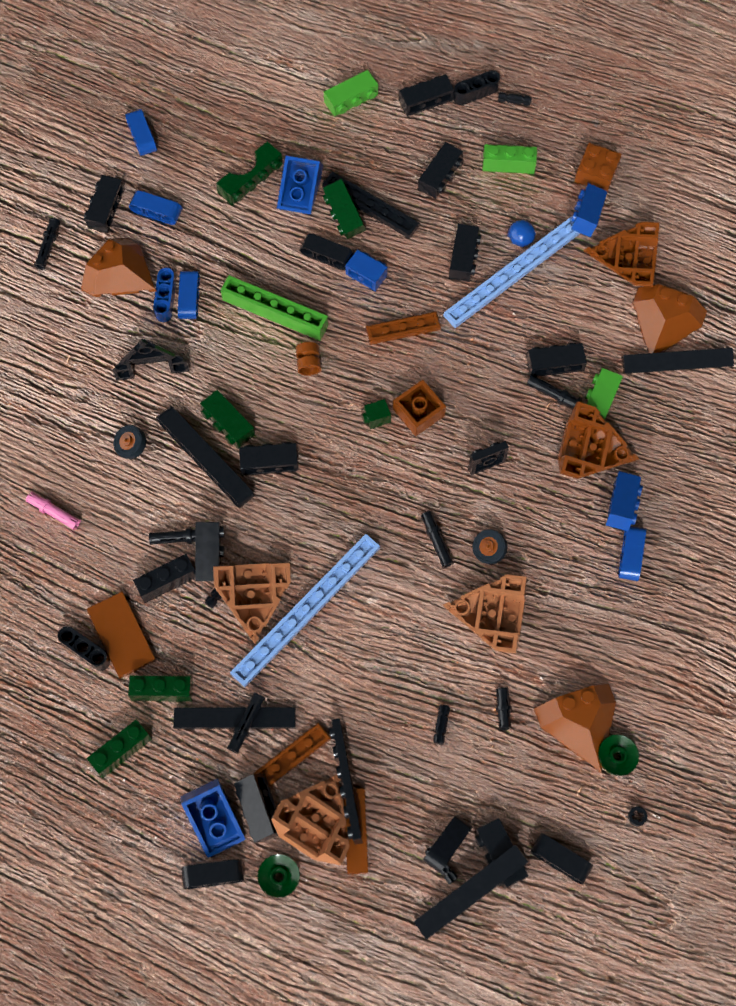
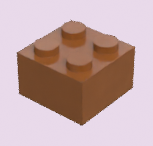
M589 143L578 167L575 182L585 186L589 183L608 191L622 154Z
M421 380L393 400V411L415 436L445 416V404L424 380Z

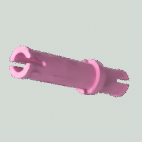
M33 491L30 492L31 496L28 494L26 497L27 503L32 504L41 513H47L72 530L77 529L81 522L80 519L52 504L48 498L44 499Z

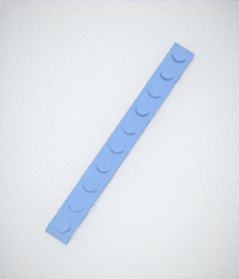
M571 217L446 310L443 316L454 328H457L581 234L571 229L573 224L570 221Z
M365 534L230 672V675L245 688L380 549V546Z

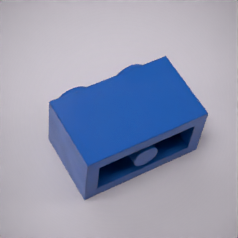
M357 250L345 265L347 276L375 292L387 277L388 267L383 262L371 258L366 252Z

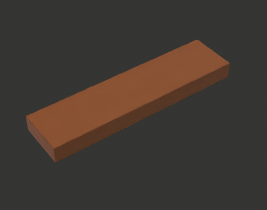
M437 312L366 326L370 345L441 330Z
M318 722L255 771L254 774L264 773L270 788L329 742L331 738Z
M365 788L353 789L363 843L355 845L353 839H349L347 827L350 826V821L347 818V826H345L346 839H349L350 846L346 853L347 875L368 874Z

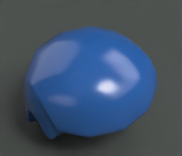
M526 220L515 221L509 227L507 237L510 238L512 244L519 247L531 244L536 235L533 225Z

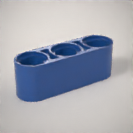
M142 109L126 113V121L140 156L156 152L157 148Z
M136 191L129 204V209L132 212L169 225L176 224L183 209L177 202L143 191Z
M167 267L160 269L158 272L154 298L156 318L163 323L168 322L172 318L176 289L174 272Z
M180 271L178 319L198 318L199 271Z
M630 526L629 531L624 532L618 578L639 581L646 528Z

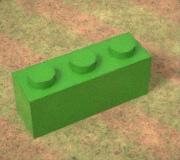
M366 70L324 91V103L335 117L353 107L359 106L367 100L375 98L378 95V83L370 72Z
M484 145L482 171L535 173L537 147Z
M602 368L600 374L596 373L592 382L595 386L593 389L589 388L585 399H588V405L594 406L599 410V414L605 420L623 376Z

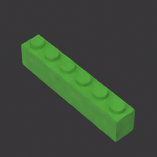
M230 275L221 288L223 301L321 341L328 328L327 315Z

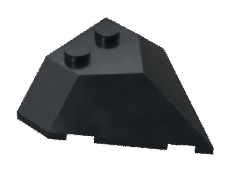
M141 339L115 366L113 373L116 381L135 378L133 365L168 361L171 374L189 372L190 369L187 359L170 347Z

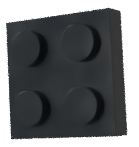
M495 442L489 448L475 450L470 456L468 466L470 474L474 475L504 463L509 450L507 442Z

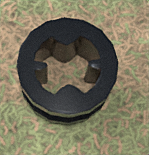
M634 807L628 813V820L633 826H642L647 820V812L642 807ZM633 812L642 813L643 817L641 820L643 821L633 820L632 816L635 815Z

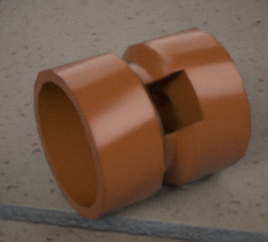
M303 342L296 346L297 369L300 375L312 376L321 372V361L318 358L320 357V350L317 343Z

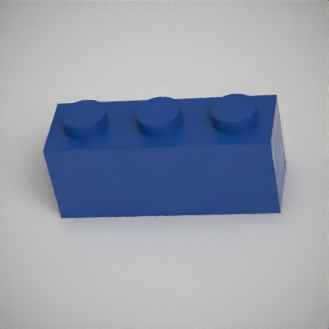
M589 183L585 190L581 189L578 195L580 200L577 201L574 208L576 211H574L570 220L573 222L572 230L591 238L598 225L608 191Z
M621 471L618 472L614 483L606 526L629 531L631 524L635 525L637 514L634 511L638 510L640 499H637V496L641 495L643 485H640V476Z

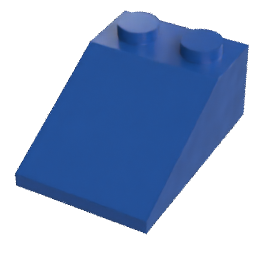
M291 156L285 157L276 209L312 214L323 171V164L320 161Z
M218 778L180 796L181 805L207 858L246 840Z

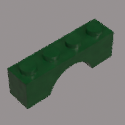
M268 141L255 151L256 165L250 172L242 175L228 173L216 183L218 194L229 204L233 205L241 201L244 195L249 191H253L256 185L261 181H265L273 171L278 170L283 164L282 154Z

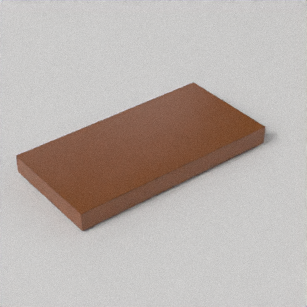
M123 592L87 608V612L120 679L156 661Z

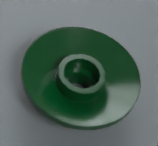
M612 735L601 743L598 750V758L601 766L608 773L624 776L636 768L639 762V752L635 743L628 737ZM614 753L620 755V760L614 758Z
M272 855L266 858L260 865L257 875L258 883L267 895L274 898L286 897L298 886L300 880L299 868L295 861L286 855ZM281 873L283 874V879L277 881L275 875Z

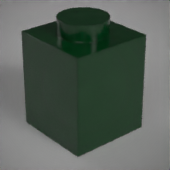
M385 399L364 406L361 416L364 424H368L369 429L391 423V413Z

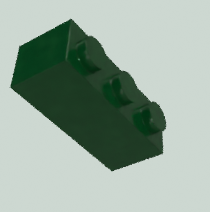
M342 179L322 188L325 193L322 195L326 205L330 204L332 208L330 210L333 220L337 219L339 222L337 228L341 236L345 235L348 240L366 231Z
M218 390L200 403L202 416L206 420L210 419L213 422L212 425L219 433L222 432L225 435L226 441L231 446L234 444L239 449L255 436L254 427Z
M130 676L128 696L132 701L192 702L193 681L191 676Z
M136 719L86 759L96 772L104 778L152 739Z

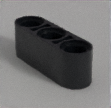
M492 70L458 82L454 88V102L458 105H465L496 93L499 90L500 74Z
M307 234L300 247V252L304 256L343 271L346 270L345 265L354 255L351 249L315 234Z
M65 626L59 630L58 640L70 652L98 671L106 670L109 667L110 659L103 649L72 627ZM73 634L71 640L64 641L66 635ZM88 645V649L85 652H79L82 646ZM99 656H103L104 660L101 663L96 664V658Z
M456 814L426 854L423 861L440 873L473 826Z
M540 833L530 851L535 857L581 885L584 884L593 868L590 862Z
M242 859L181 867L183 889L244 882Z

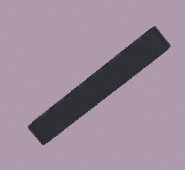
M172 406L156 417L162 428L238 508L244 506L255 496L243 480Z

